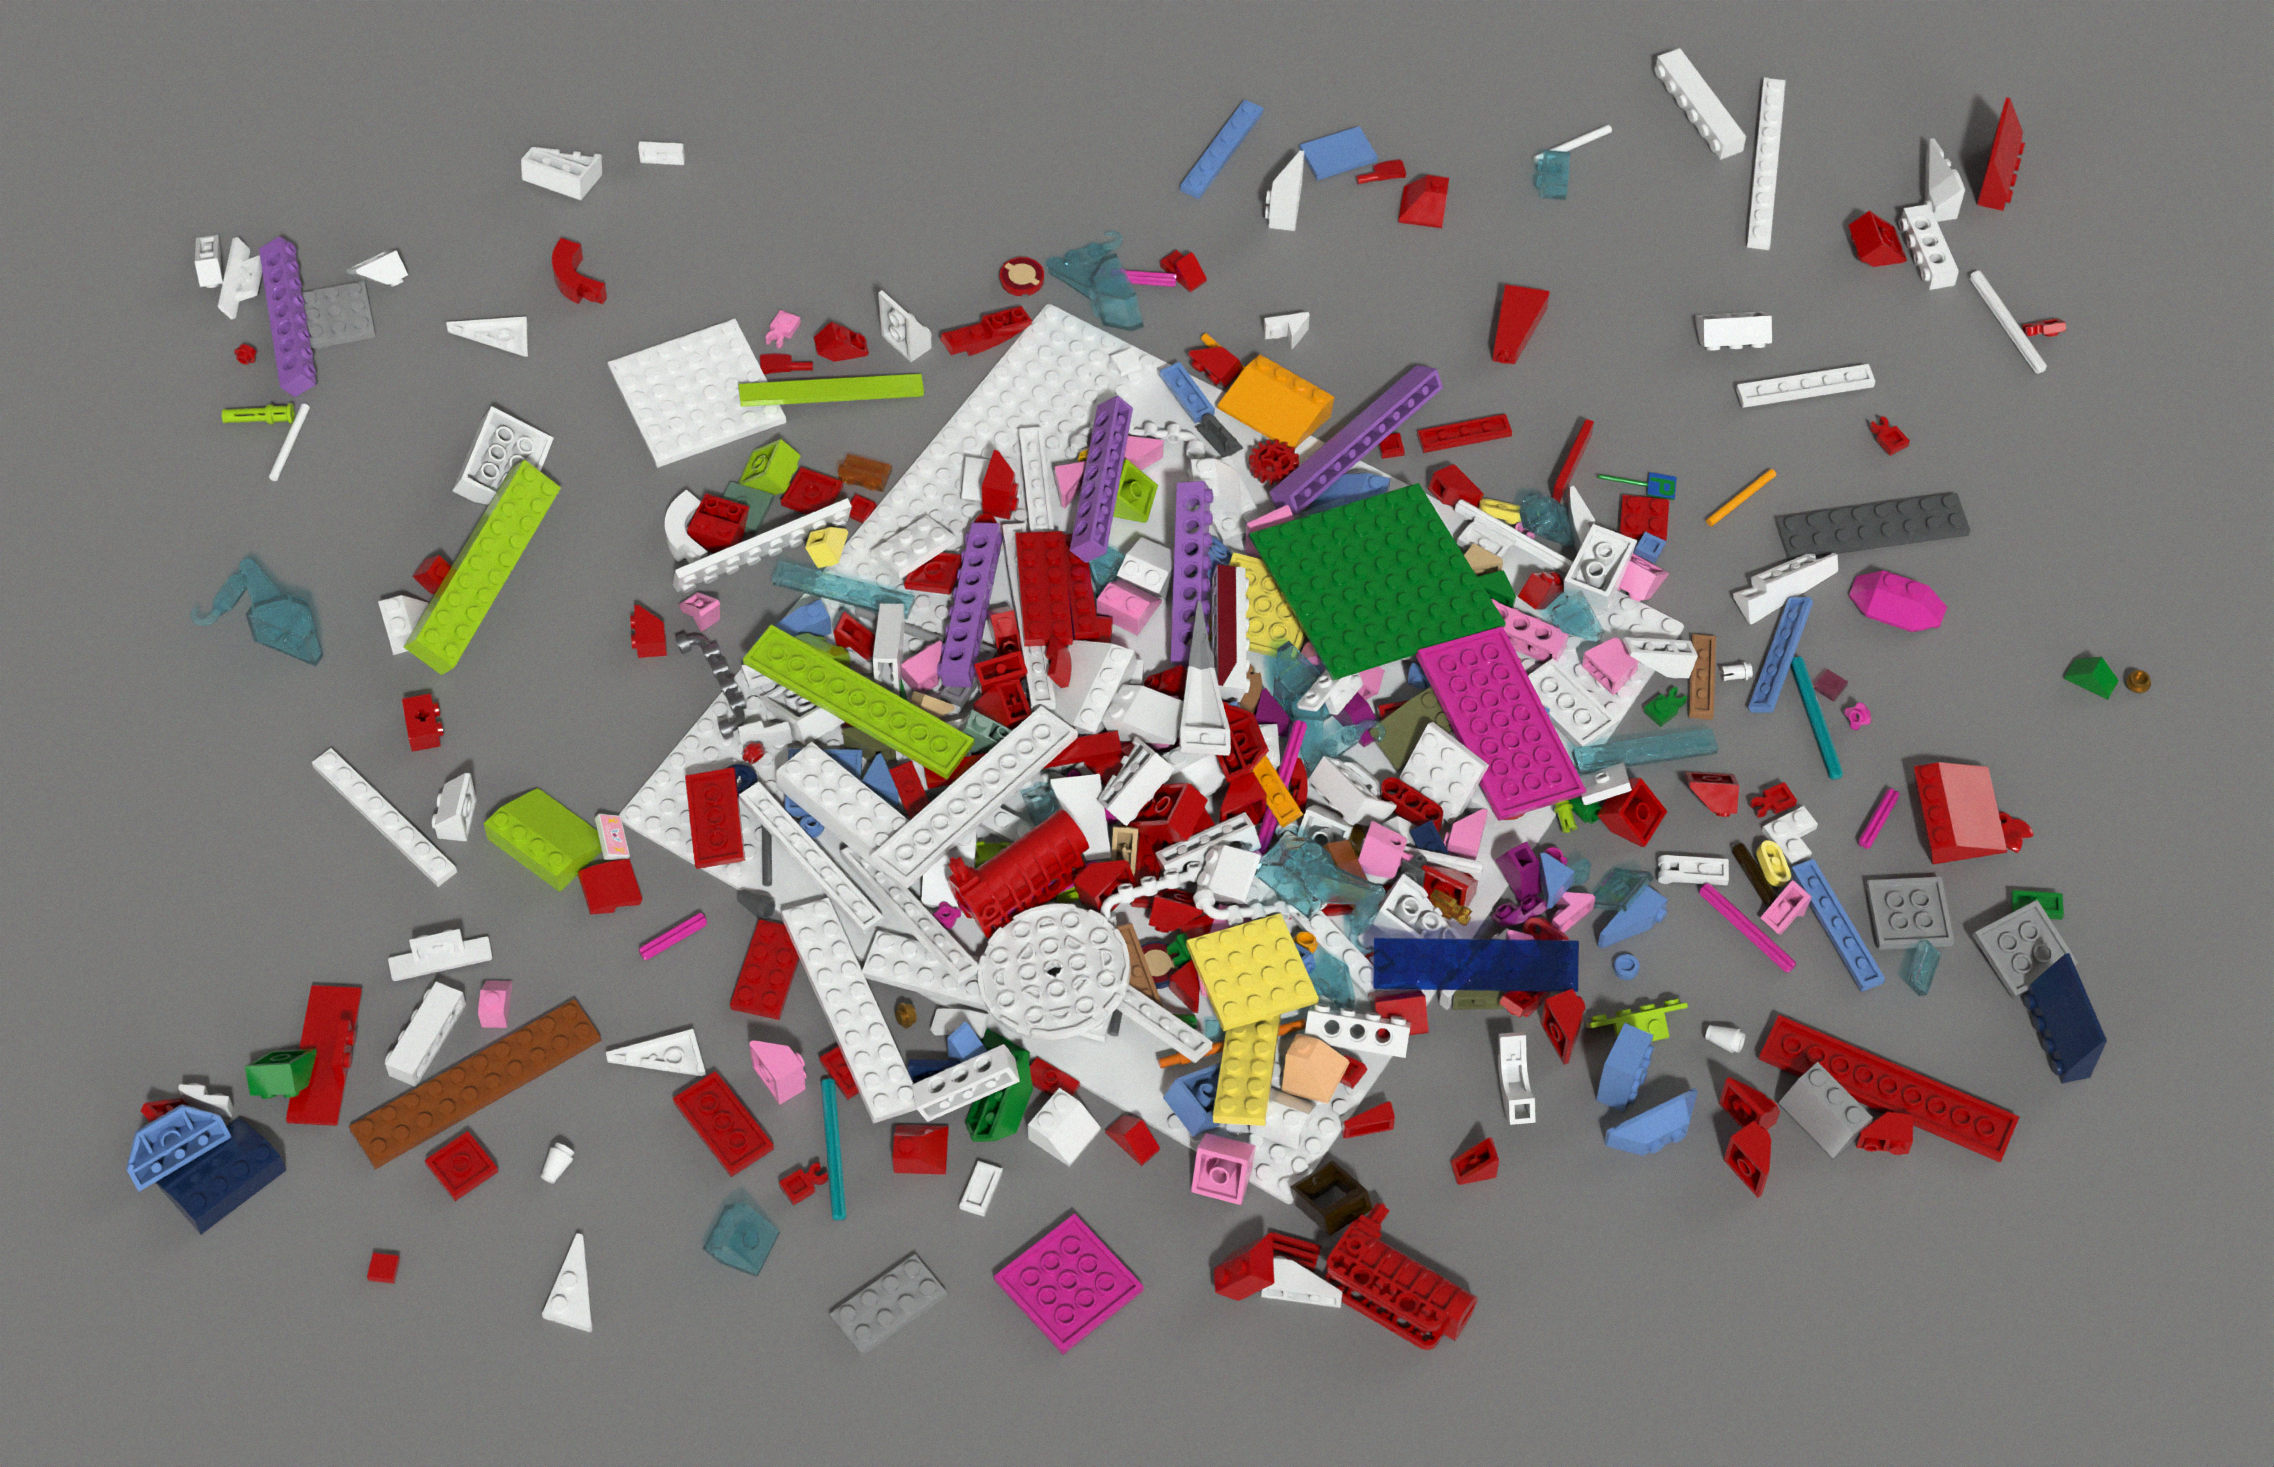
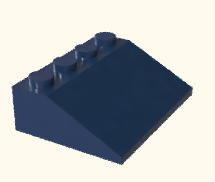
M2067 953L2034 980L2024 996L2026 1008L2031 1010L2034 1017V1027L2036 1031H2040L2043 1038L2044 1051L2049 1053L2053 1072L2059 1076L2061 1084L2090 1078L2107 1042L2070 953Z
M240 1117L226 1126L232 1136L231 1138L155 1182L200 1234H203L286 1171L280 1154L264 1137Z

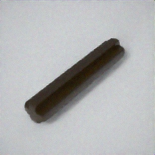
M1745 844L1735 845L1732 853L1765 905L1770 907L1777 899V894L1766 880Z

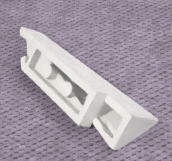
M1832 553L1824 558L1816 559L1815 554H1805L1751 577L1753 587L1733 593V598L1747 622L1752 625L1785 605L1789 597H1798L1837 573L1838 556L1836 553Z

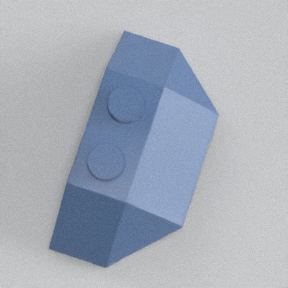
M1693 1088L1620 1125L1608 1129L1604 1143L1608 1147L1643 1156L1650 1152L1652 1154L1657 1153L1664 1145L1672 1141L1673 1143L1681 1141L1687 1135L1698 1091L1696 1088Z
M182 1104L135 1131L126 1171L139 1192L232 1136L220 1115Z

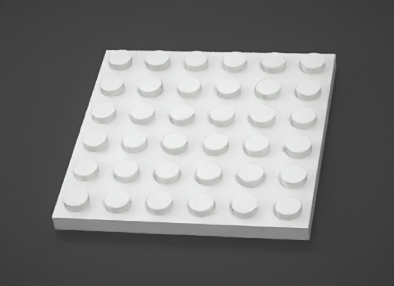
M736 319L607 362L608 369L657 468L786 423V416L780 405L740 407L738 384L768 381Z

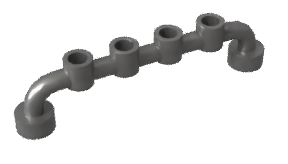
M685 633L676 636L675 639L682 655L690 652V646L699 645L702 648L707 662H709L712 672L718 680L721 690L735 715L734 721L730 723L727 719L717 722L724 740L734 737L733 732L744 723L745 714L743 709H746L747 706L743 696H736L734 693L738 691L734 678L727 679L726 677L730 672L725 660L719 662L717 659L721 657L717 644L710 645L708 640L702 636L693 635L686 637Z

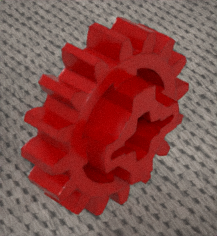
M1278 439L1272 444L1270 440L1266 441V445L1258 443V449L1253 448L1252 455H1249V471L1253 472L1254 479L1261 477L1260 483L1262 484L1265 481H1269V486H1272L1273 482L1279 484L1299 467V454L1295 453L1294 447L1287 448L1288 442H1284L1282 445L1279 444Z

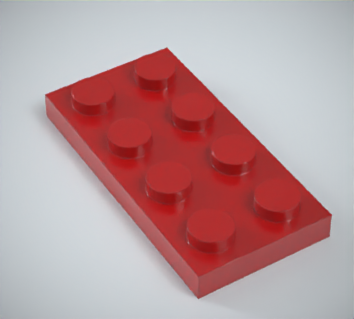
M734 767L685 775L696 869L746 861Z
M759 919L730 1003L731 1010L780 1020L800 960L785 925Z
M716 1071L672 1098L674 1105L730 1177L774 1150L773 1143Z

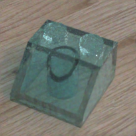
M1582 591L1559 602L1551 610L1552 615L1550 618L1556 628L1560 627L1563 633L1594 642L1598 641L1605 633Z
M745 1203L726 1204L703 1250L721 1264L757 1277L780 1231Z

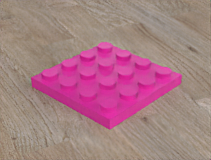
M1075 1213L994 1276V1281L1062 1355L1144 1291V1286Z

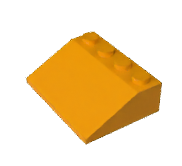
M1259 354L1245 367L1218 403L1217 409L1273 441L1278 439L1281 445L1284 442H1288L1287 448L1294 447L1296 449L1331 418L1335 397Z

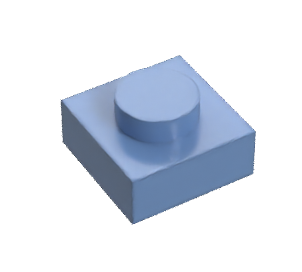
M1645 532L1634 554L1656 563L1665 547L1666 541Z

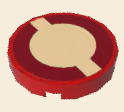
M1018 257L1009 260L1000 270L1002 288L1015 296L1035 294L1044 284L1042 265L1028 257Z

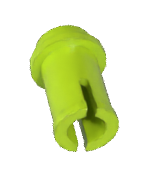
M1569 800L1555 804L1554 812L1558 814L1562 833L1571 832V828L1572 831L1577 830L1571 810L1573 805L1569 803Z

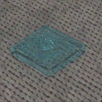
M1615 868L1593 893L1596 897L1593 908L1626 912L1654 877L1650 871Z

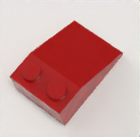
M1190 783L1162 784L1155 792L1154 797L1138 812L1137 817L1130 821L1127 826L1123 823L1121 826L1139 828L1140 834L1170 842L1188 841L1194 832L1198 819L1204 812L1208 799Z

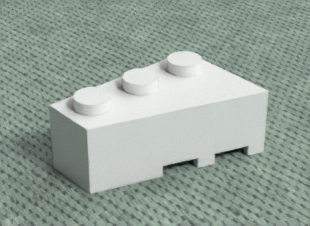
M531 147L521 159L522 180L582 200L602 176V154H594V157L581 156V152L574 151L573 155L562 154L557 149Z
M1135 737L1132 742L1135 747L1129 757L1124 756L1121 760L1123 767L1117 777L1112 775L1097 800L1126 826L1137 817L1142 807L1154 797L1155 792L1163 783L1169 780L1172 772L1175 770L1138 737Z
M1323 756L1308 779L1315 786L1314 790L1321 796L1326 797L1329 800L1328 804L1333 809L1340 811L1343 814L1342 818L1351 825L1360 824L1370 827L1371 821L1381 825L1387 822L1397 807L1392 801L1387 802L1377 796L1379 791L1376 788L1372 787L1369 790L1361 782L1362 777L1338 759Z

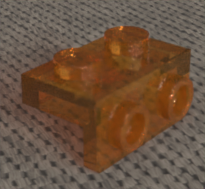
M850 454L847 455L844 464H839L838 467L840 481L848 485H857L868 490L880 492L884 491L892 473V465Z

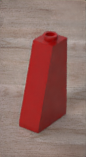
M1505 284L1493 361L1503 364H1516L1547 310L1550 291Z

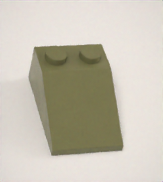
M1429 687L1369 730V733L1393 768L1398 771L1406 766L1429 723L1434 722L1448 734L1453 732V729L1432 687Z

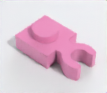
M780 310L770 324V332L766 335V344L769 345L772 340H777L776 346L780 349L784 344L783 338L791 339L801 324L800 317Z

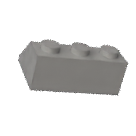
M1818 1062L1796 1081L1778 1103L1832 1159L1859 1137L1860 1132L1869 1126L1873 1119Z

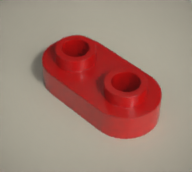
M1533 917L1525 922L1523 933L1532 935L1538 948L1543 952L1551 950L1558 956H1563L1568 952L1570 947L1568 937L1546 919ZM1537 925L1541 927L1540 934L1536 931ZM1556 940H1559V941H1560V943H1561L1560 948L1556 947V945H1555V941H1556Z

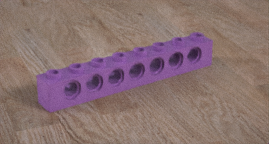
M279 236L259 248L279 384L283 390L297 397L317 385L315 378L316 370L313 365V352L310 347V334L307 328L308 320L304 309L305 301L302 297V283L298 272L297 251L291 242Z
M1118 395L1097 405L1070 545V551L1085 563L1106 554L1133 412V407Z
M1205 481L1177 483L1171 662L1175 667L1181 665L1185 669H1188L1191 645H1187V642L1193 637L1195 620L1187 623L1190 617L1196 615L1198 601L1202 603L1207 635L1209 636V624L1206 622L1207 614L1210 613L1207 592L1211 590V582L1208 577V570L1211 569V557L1208 554L1209 547H1212V536L1209 533V525L1213 524L1210 503H1213L1214 497L1212 489L1208 487ZM1199 505L1197 510L1191 511L1194 506ZM1199 527L1195 533H1190L1193 528ZM1198 549L1196 554L1190 555L1193 550ZM1197 571V574L1194 577L1189 578L1192 572ZM1192 594H1197L1194 599L1188 600Z
M971 523L970 532L966 533V550H963L961 555L963 565L962 569H958L957 574L959 584L958 587L954 588L953 594L955 603L954 606L950 607L949 615L951 621L950 625H946L945 631L947 640L946 643L942 644L941 649L943 659L942 662L938 663L937 667L938 677H941L944 687L972 688L974 664H977L987 618L986 611L989 608L1003 540L999 523Z

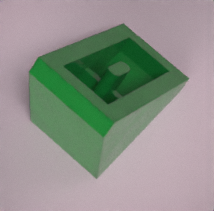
M1504 570L1478 577L1491 599L1507 607L1514 608L1516 595Z
M2102 656L2075 659L2064 677L2065 680L2107 700L2119 681Z

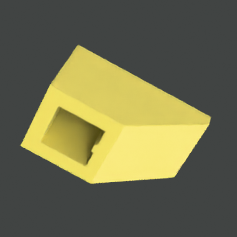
M829 527L810 532L805 548L817 568L833 566L839 563L848 535L847 529Z

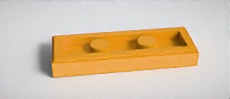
M1265 755L1250 773L1254 772L1267 794V805L1280 826L1284 828L1304 814L1273 764Z

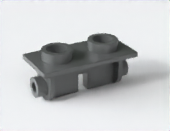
M1206 414L1203 417L1204 424L1198 427L1197 430L1223 458L1243 449V446L1214 415Z
M1416 854L1410 862L1402 861L1401 875L1405 874L1422 888L1426 872L1422 867L1427 864L1426 857L1423 854Z

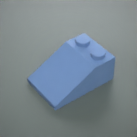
M1370 473L1342 475L1312 502L1309 515L1389 492L1390 478Z
M1221 1062L1176 1078L1163 1097L1193 1137L1208 1132L1222 1124L1213 1123Z

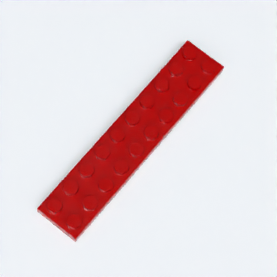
M1778 1015L1759 1056V1060L1798 1077L1804 1075L1818 1062L1857 1102L1882 1113L1894 1112L1914 1115L1913 1126L2000 1163L2020 1118L2015 1114L1781 1015Z

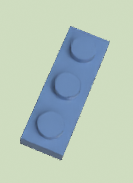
M1180 362L1160 370L1161 379L1194 423L1202 421L1206 414L1215 415V408Z

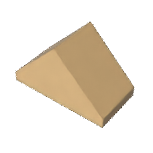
M1474 543L1464 554L1477 577L1502 570V558Z
M916 691L913 692L910 703L936 718H940L955 710L952 704Z
M1114 826L1111 861L1126 860L1129 862L1135 877L1139 828Z

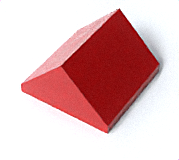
M1419 986L1369 993L1372 1012L1381 1015V1018L1391 1019L1392 1016L1405 1018L1406 1022L1411 1023L1409 1036L1428 1033L1426 996ZM1380 1028L1376 1031L1377 1036L1381 1039L1390 1037V1032L1385 1028Z

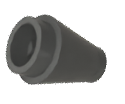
M743 889L737 898V901L758 919H768L775 910V902L767 895Z

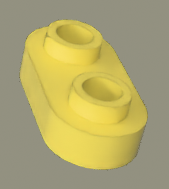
M1482 499L1479 504L1480 510L1495 518L1503 519L1509 524H1517L1524 521L1526 510L1521 506L1492 499Z
M1764 841L1756 850L1764 876L1771 885L1783 887L1791 878V872L1784 854L1775 842Z

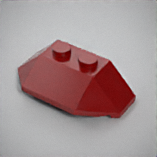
M1223 702L1230 727L1231 751L1229 756L1217 755L1227 782H1231L1250 773L1267 754L1269 749L1254 713Z

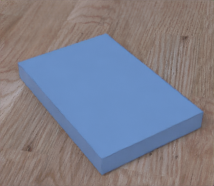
M1360 126L1306 142L1299 146V150L1304 151V159L1316 180L1375 163L1378 158Z

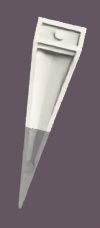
M1198 601L1179 730L1180 752L1229 756L1231 751L1230 727L1215 673L1202 603Z

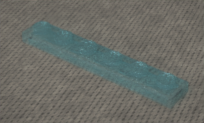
M779 561L772 577V585L856 607L859 606L875 612H879L880 604H904L906 620L915 602L914 595Z
M1711 728L1573 748L1572 756L1577 773L1582 774L1595 772L1623 762L1625 767L1714 755L1717 754L1719 748Z

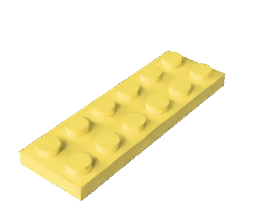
M1281 1014L1226 1030L1213 1112V1123L1266 1125Z

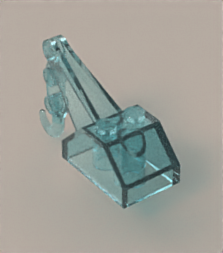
M1117 231L1106 232V237L1114 236L1116 240L1107 244L1092 243L1087 247L1069 251L1064 258L1052 257L1047 260L1046 264L1050 275L1061 280L1095 303L1091 305L1095 318L1099 317L1104 326L1127 331H1134L1144 327L1136 292L1117 254L1105 256L1122 245V234ZM1098 261H1100L1098 265L1089 264V263H1091V262H1098Z
M247 558L239 563L240 572L229 577L213 599L211 613L208 617L198 618L196 616L197 608H193L190 618L193 623L199 626H209L215 623L220 616L232 610L247 590L252 606L247 611L246 617L255 642L313 666H317L323 657L308 602L298 596L283 595L253 559Z
M1288 641L1277 650L1273 697L1293 723L1295 720H1300L1307 724L1300 747L1305 768L1309 771H1314L1323 756L1336 759L1355 746L1363 733L1369 728H1375L1379 731L1380 734L1376 741L1381 742L1386 735L1383 724L1373 719L1351 726H1344L1323 740V722L1333 716V714H1329L1326 703L1316 712L1298 709L1297 706L1299 700L1322 674Z
M1284 837L1260 859L1255 876L1308 919L1326 903L1356 904L1350 916L1351 930L1349 932V941L1363 954H1369L1374 950L1373 946L1366 948L1361 945L1358 937L1371 928L1379 913L1378 904L1386 897V892L1381 885L1336 867L1331 854L1312 838Z

